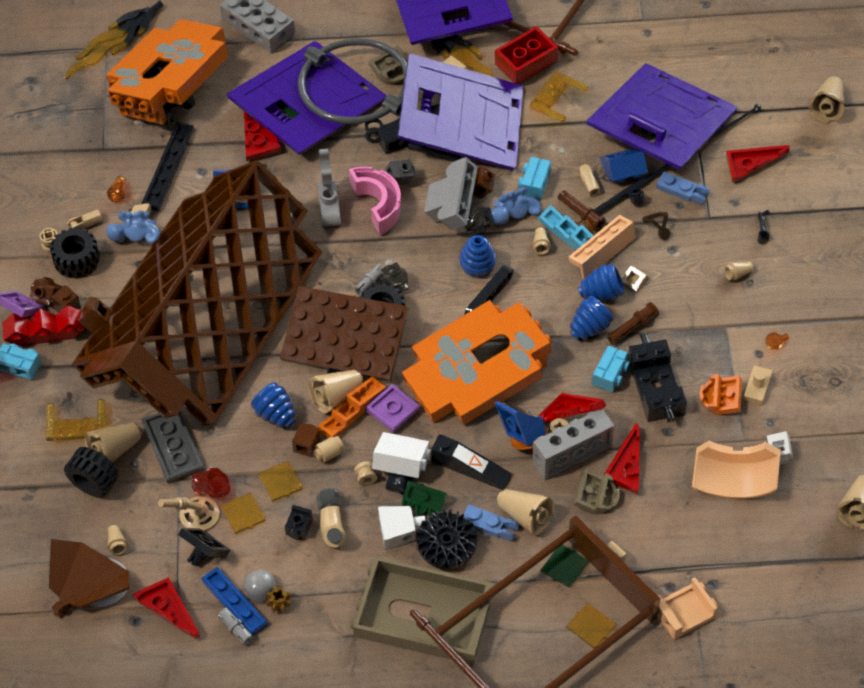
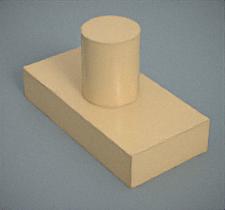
M754 365L743 400L762 405L773 370Z

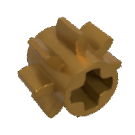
M274 586L271 593H266V598L269 599L266 601V606H271L273 612L281 611L283 613L286 606L290 607L291 601L289 599L291 598V593H286L284 587L276 588Z

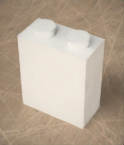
M383 432L373 453L372 469L419 478L421 471L426 469L427 461L430 460L431 449H428L429 441Z

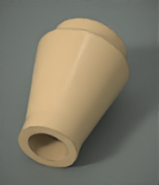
M540 227L535 230L532 248L535 253L544 255L548 253L551 244L546 230Z
M750 261L728 263L724 267L725 277L728 280L735 281L748 273H752L754 270L753 264Z
M117 525L109 526L107 528L108 550L113 555H121L126 552L128 543Z

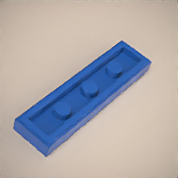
M218 567L201 578L203 584L225 608H229L237 619H241L243 626L253 636L268 625L261 614Z

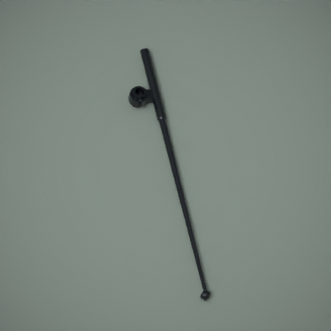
M755 104L752 110L748 111L747 113L740 116L733 122L729 123L722 129L718 130L708 141H710L711 139H713L714 137H716L717 135H719L720 133H722L723 131H725L726 129H728L729 127H731L732 125H734L735 123H737L753 111L759 112L761 110V105ZM665 164L646 177L636 181L594 209L597 215L601 214L625 197H628L635 206L642 205L645 197L644 192L639 188L671 166Z

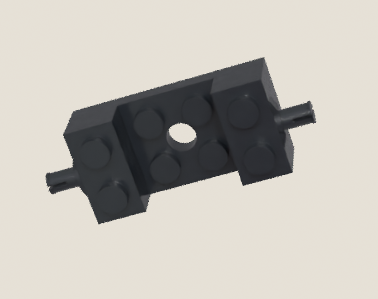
M641 333L642 344L629 346L628 361L631 362L630 369L647 422L667 419V422H673L675 417L686 414L687 401L682 386H677L670 364L671 352L667 340L650 342L648 333ZM654 382H658V383H660L662 386L656 388V387L652 386L651 384L654 383Z

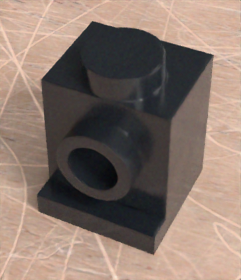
M292 505L291 513L285 525V533L293 539L305 540L313 521L312 510Z

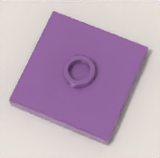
M17 291L0 293V305L20 317L32 316L40 309L45 310L43 305L36 303Z
M391 384L365 407V411L394 433L420 411V405L394 384Z

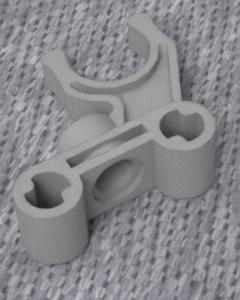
M319 149L322 182H317L322 227L340 226L341 219L336 180L332 181L328 149Z

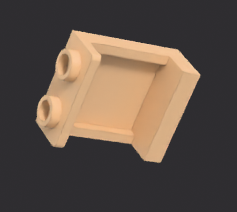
M696 578L691 579L689 586L665 598L659 595L661 599L657 616L674 640L716 618L718 605L713 598L708 596L702 582L699 583Z

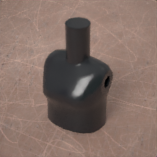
M390 472L386 489L404 495L408 481L413 482V477Z

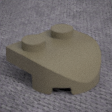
M398 45L395 46L394 49L397 50L407 62L408 57L405 56V54L402 52ZM385 52L369 61L368 65L382 82L393 84L404 80L401 65L389 53Z
M584 469L580 475L573 505L593 514H602L617 504L620 498V490L616 488L613 483L614 479L607 473L601 476Z

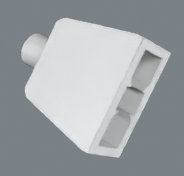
M409 506L378 507L385 550L415 541V529L421 526L422 520L425 521V516L413 517L411 507Z

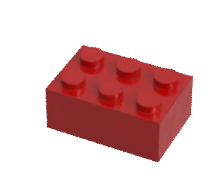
M537 26L495 50V65L516 84H520L558 61V46Z

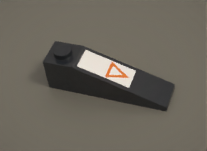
M439 434L431 448V462L500 490H504L511 477L509 471L462 443Z

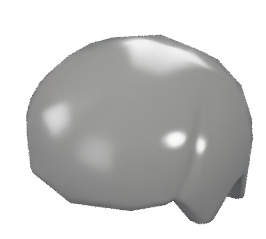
M262 569L252 571L244 580L245 591L251 600L256 602L269 600L266 598V593H271L273 587H276L271 573Z

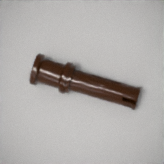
M562 190V193L558 194V200L581 216L582 222L592 226L595 232L604 227L606 219L597 215L593 208H587L566 190Z
M648 302L645 308L636 311L630 320L608 334V341L615 345L638 327L647 325L649 320L659 316L657 307L653 303Z

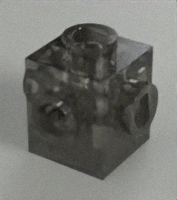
M485 207L470 208L468 222L464 226L467 232L479 235L485 233V229L494 226L495 223L491 209Z
M397 262L387 265L380 270L381 278H379L381 286L382 284H387L388 287L392 285L394 289L398 288L400 293L408 289L407 272Z

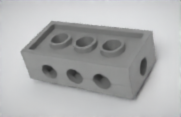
M226 0L220 5L222 20L269 53L274 52L295 35L294 20L266 0Z
M603 409L591 411L585 417L575 419L570 424L562 428H556L552 433L540 436L533 441L532 463L543 479L546 480L611 448L613 445L614 425Z

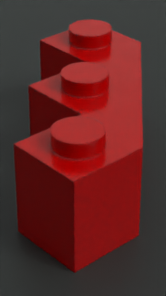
M67 305L55 315L40 309L30 318L20 317L13 313L2 322L3 339L5 342L16 344L19 347L74 339L85 329L78 321L82 310Z

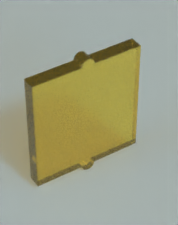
M289 461L277 466L272 465L270 469L258 473L272 502L283 497H289L290 494L302 490V486Z
M251 492L238 498L234 497V500L221 505L235 534L246 529H252L253 526L266 521Z
M587 603L579 613H575V617L566 625V628L592 648H595L603 639H607V635L616 626V623Z

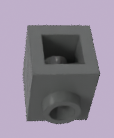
M410 159L390 161L385 168V172L390 174L398 185L409 184L415 176V168L412 166Z

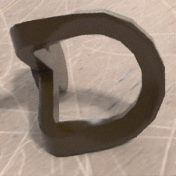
M657 212L642 218L643 222H651L659 229L658 236L660 239L664 240L670 237V230L666 228L668 212ZM663 216L662 227L651 218Z

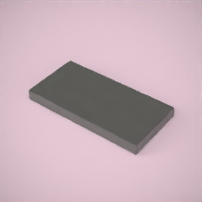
M180 411L177 416L166 419L160 413L141 419L167 484L205 471Z

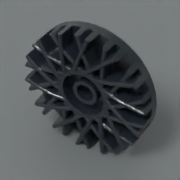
M451 509L448 513L446 510H443V513H439L438 510L436 514L431 513V516L429 518L426 516L425 521L422 520L421 526L418 527L416 537L418 552L427 563L440 569H454L466 564L474 555L477 546L476 529L473 528V522L470 523L469 518L466 520L464 514L459 515L458 511L456 514L452 513Z

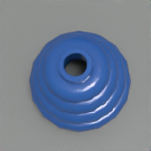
M479 235L471 237L466 242L459 256L460 265L465 273L477 278L488 275L493 270L497 259L491 244L485 237Z
M603 264L599 269H594L592 274H588L586 279H582L581 286L578 287L581 297L587 299L589 296H594L603 302L607 300L615 301L624 294L622 279L614 264L608 266Z
M589 296L587 300H582L579 304L580 307L576 309V315L573 316V322L570 323V328L572 329L570 334L577 340L580 338L586 340L588 336L593 337L595 333L600 334L603 329L606 330L610 326V322L613 321L614 316L597 298Z
M272 382L264 387L251 402V407L258 417H262L264 421H270L273 425L277 424L280 428L284 426L288 428L296 421L294 418L296 411L290 402V396L286 394V389L279 386L276 382Z

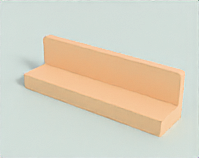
M621 215L617 216L569 256V262L580 268L583 279H586L588 274H592L594 269H599L601 265L607 263L636 238L633 222Z

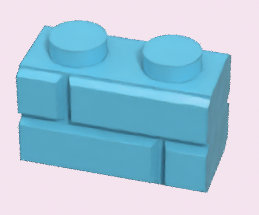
M531 157L529 163L524 164V177H520L518 187L528 188V191L524 194L525 196L542 199L551 173V161Z
M2 344L0 348V371L33 380L36 371L41 365L39 353L33 349H22L16 344Z
M607 346L592 375V385L603 388V390L611 393L616 386L620 387L623 380L622 374L623 372L627 373L631 362L628 361L629 354L625 351L617 350V348Z

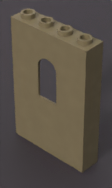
M375 557L374 563L369 565V579L363 583L362 593L364 594L362 599H358L356 607L358 613L357 616L352 618L351 628L353 629L354 637L451 659L425 631L420 630L416 625V621L391 615L389 605L395 600H403L431 607L427 619L436 630L495 586V583ZM493 597L442 635V638L468 664H475Z

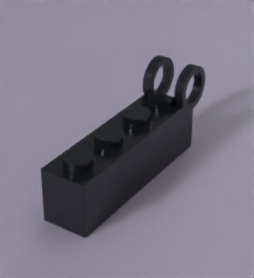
M439 104L431 106V114L438 115ZM400 118L388 124H383L379 119L365 123L366 140L370 143H379L385 154L404 148L409 144V141L401 140L397 137ZM375 122L378 123L380 127H373L369 129L368 125L370 123ZM378 134V138L371 139L368 135Z

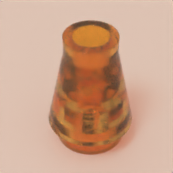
M117 176L107 190L108 198L112 202L117 203L125 198L126 179L124 177Z

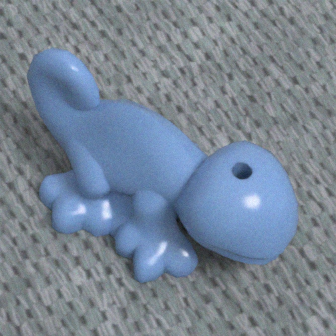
M522 187L498 197V201L492 203L497 208L490 210L487 213V217L493 224L502 225L509 220V216L522 218L526 215L527 211L532 215H539L542 208L535 198L524 195L528 188Z
M141 210L134 213L121 211L118 214V218L124 221V224H109L106 228L108 238L114 242H123L128 237L132 241H139L145 238L147 242L153 244L158 241L160 232L155 225L156 221L148 219L149 212Z

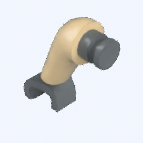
M331 488L322 489L316 495L318 510H320L322 539L327 546L337 548L346 539L341 522L339 491Z

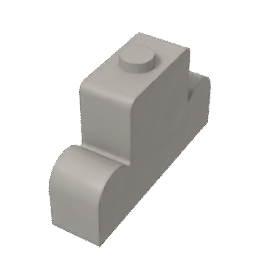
M467 157L451 163L446 169L448 177L429 185L424 212L435 222L441 221L451 230L466 226L478 167Z

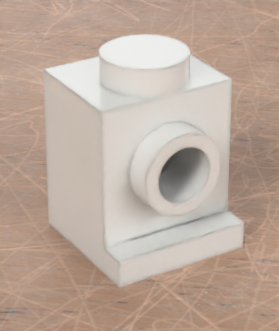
M787 432L767 436L770 445L780 450H785L781 451L779 465L789 463V459H793V454Z

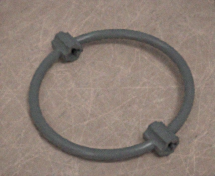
M361 38L337 41L321 49H317L314 46H309L304 54L306 62L299 73L298 91L303 103L314 114L328 121L342 124L366 123L379 119L390 112L400 116L404 84L397 97L393 94H388L382 103L383 109L372 114L357 117L337 116L321 110L309 99L305 90L306 75L312 65L321 68L327 59L326 53L338 48L357 45L378 48L392 55L402 67L405 82L407 62L397 50L385 43Z

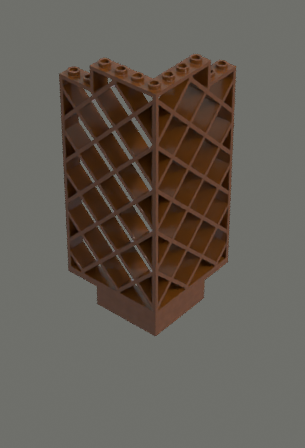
M258 160L216 175L205 192L188 197L182 201L161 232L158 241L152 245L109 308L112 311L107 322L92 333L72 365L81 373L80 377L93 389L125 381L165 419L177 416L183 406L203 425L215 423L297 294L298 286H302L322 254L316 243L312 242L305 235L304 231L298 228L308 210ZM259 181L273 195H261ZM239 202L248 203L251 229H238L235 206ZM262 202L275 203L278 227L266 228ZM268 234H279L283 260H270ZM216 236L226 238L229 263L216 264L212 240ZM240 236H253L256 261L243 262ZM295 244L307 255L306 259H297ZM284 266L287 289L284 293H275L272 267ZM245 268L258 269L261 294L248 295ZM230 269L234 296L221 297L217 270ZM193 271H203L206 298L192 299L189 274ZM262 300L265 323L262 328H253L249 301ZM235 302L239 329L225 330L222 303ZM207 304L211 332L197 333L193 305ZM170 306H179L183 334H168L165 310ZM240 335L243 358L240 363L230 364L226 336ZM212 338L216 365L202 367L198 339ZM184 340L188 368H173L170 341ZM146 342H155L158 360L142 345ZM217 371L220 394L216 400H207L203 372ZM189 374L191 391L174 375Z

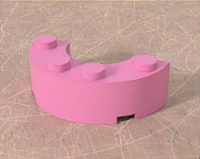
M372 167L349 169L350 184L356 195H371L380 201L377 206L371 208L372 223L379 235L386 233L397 223L401 214V193L398 183L390 174L383 170H373Z

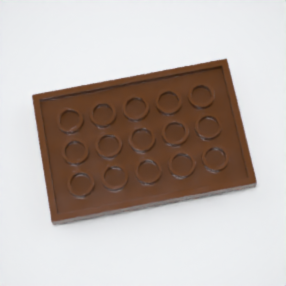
M298 286L280 359L324 369L332 368L340 372L356 370L362 376L391 382L409 307Z

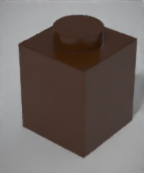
M66 285L51 296L54 310L58 313L67 305L79 310L81 309L78 295Z
M300 423L292 440L293 452L312 457L316 449L315 445L320 440L319 428L312 424Z

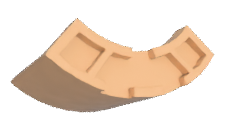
M707 441L696 448L692 487L705 494L734 499L755 498L771 494L777 490L781 450L764 442L756 446L744 447L743 451H733V447Z

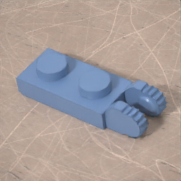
M665 171L656 184L658 190L698 204H703L705 201L704 196H708L710 193L709 188L704 185H697Z
M469 504L464 512V518L466 520L469 518L470 523L473 522L474 529L496 538L500 537L512 541L515 534L502 528L505 527L517 531L520 526L512 519H506Z

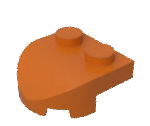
M716 374L709 378L710 381L705 386H701L699 391L700 399L710 412L717 415L741 412L742 378L740 375L721 378L719 374Z

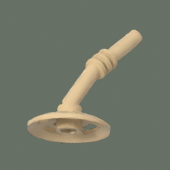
M198 496L189 500L185 497H177L175 499H160L158 501L159 507L180 509V520L185 528H200L203 531H207L216 525L220 517L217 503L208 497ZM205 503H210L213 506L214 511H209V508ZM189 513L190 517L194 520L192 524L186 520L185 514ZM209 518H212L208 523L200 525V523H203L207 521Z

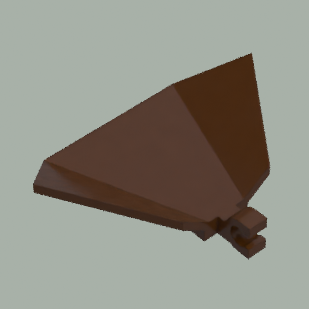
M51 539L49 589L60 600L52 606L54 615L61 619L70 607L74 610L76 608H83L129 590V571L82 542Z

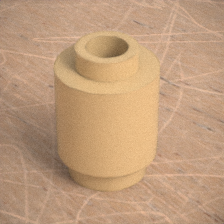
M338 436L330 437L315 445L316 450H314V454L319 461L322 460L325 463L340 455L341 451L345 450Z

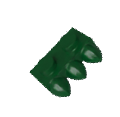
M408 481L402 499V506L412 508L415 504L417 516L424 514L428 508V516L430 517L431 513L436 514L437 510L439 513L442 511L447 493Z

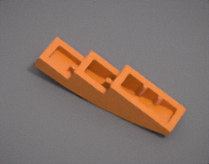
M370 377L347 394L345 401L332 410L331 416L318 425L319 432L327 439L342 434L366 412L365 407L386 390V386L374 377Z

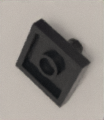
M181 528L178 536L194 546L187 561L197 567L205 554L208 557H227L231 550L200 528Z

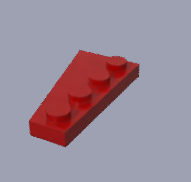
M244 111L246 161L281 152L277 137Z

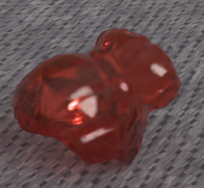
M209 467L205 472L200 471L192 474V489L197 494H205L213 499H222L230 493L229 478L219 468Z

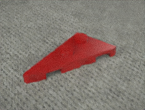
M782 145L726 151L732 182H736L788 154L790 146Z
M561 393L538 416L544 422H549L558 418H566L604 409L607 405L603 399Z
M636 423L604 475L607 473L614 479V484L638 494L639 424Z
M169 577L133 594L135 601L194 639L200 637L195 624Z

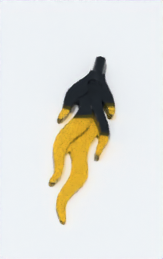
M158 1L150 8L146 7L128 12L108 25V30L110 31L95 37L81 53L75 55L76 60H83L73 64L68 69L65 78L69 79L78 69L98 63L110 49H112V56L123 51L133 42L137 31L139 37L143 36L148 30L152 18L155 16L154 13L164 6L163 3ZM98 47V49L91 56L87 57L95 48Z
M462 33L431 41L432 47L445 60L449 56L444 47L448 49L454 58L464 64L467 70L473 69L481 74L494 77L490 68L477 61L470 52L478 60H482V55L478 49L469 41L462 39Z

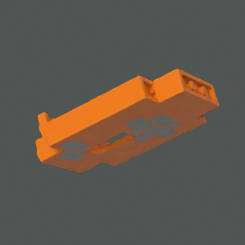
M180 19L169 30L158 28L151 30L106 74L110 87L107 91L111 104L118 106L120 115L163 125L167 121L163 105L166 102L182 105L229 57L223 28ZM159 60L170 62L157 76L150 79L143 78V75Z
M489 300L412 346L418 363L401 373L404 382L433 423L454 411L462 424L465 425L495 407V402H503L543 378L541 370L547 366L546 358L552 352V340L547 333L543 334L541 325L537 320L534 321L531 318L532 314L527 307H523L518 302L501 312L498 305L494 306ZM498 336H504L510 340L507 349L482 364L479 363L472 353Z

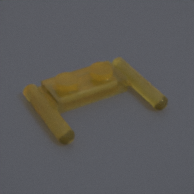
M554 71L534 100L531 101L529 107L564 122L566 116L550 109L565 90L567 84L582 91H587L589 87L587 84Z
M104 399L97 400V419L91 417L55 420L54 422V404L49 402L46 405L47 441H53L54 439L56 441L85 439L88 436L87 432L105 428Z

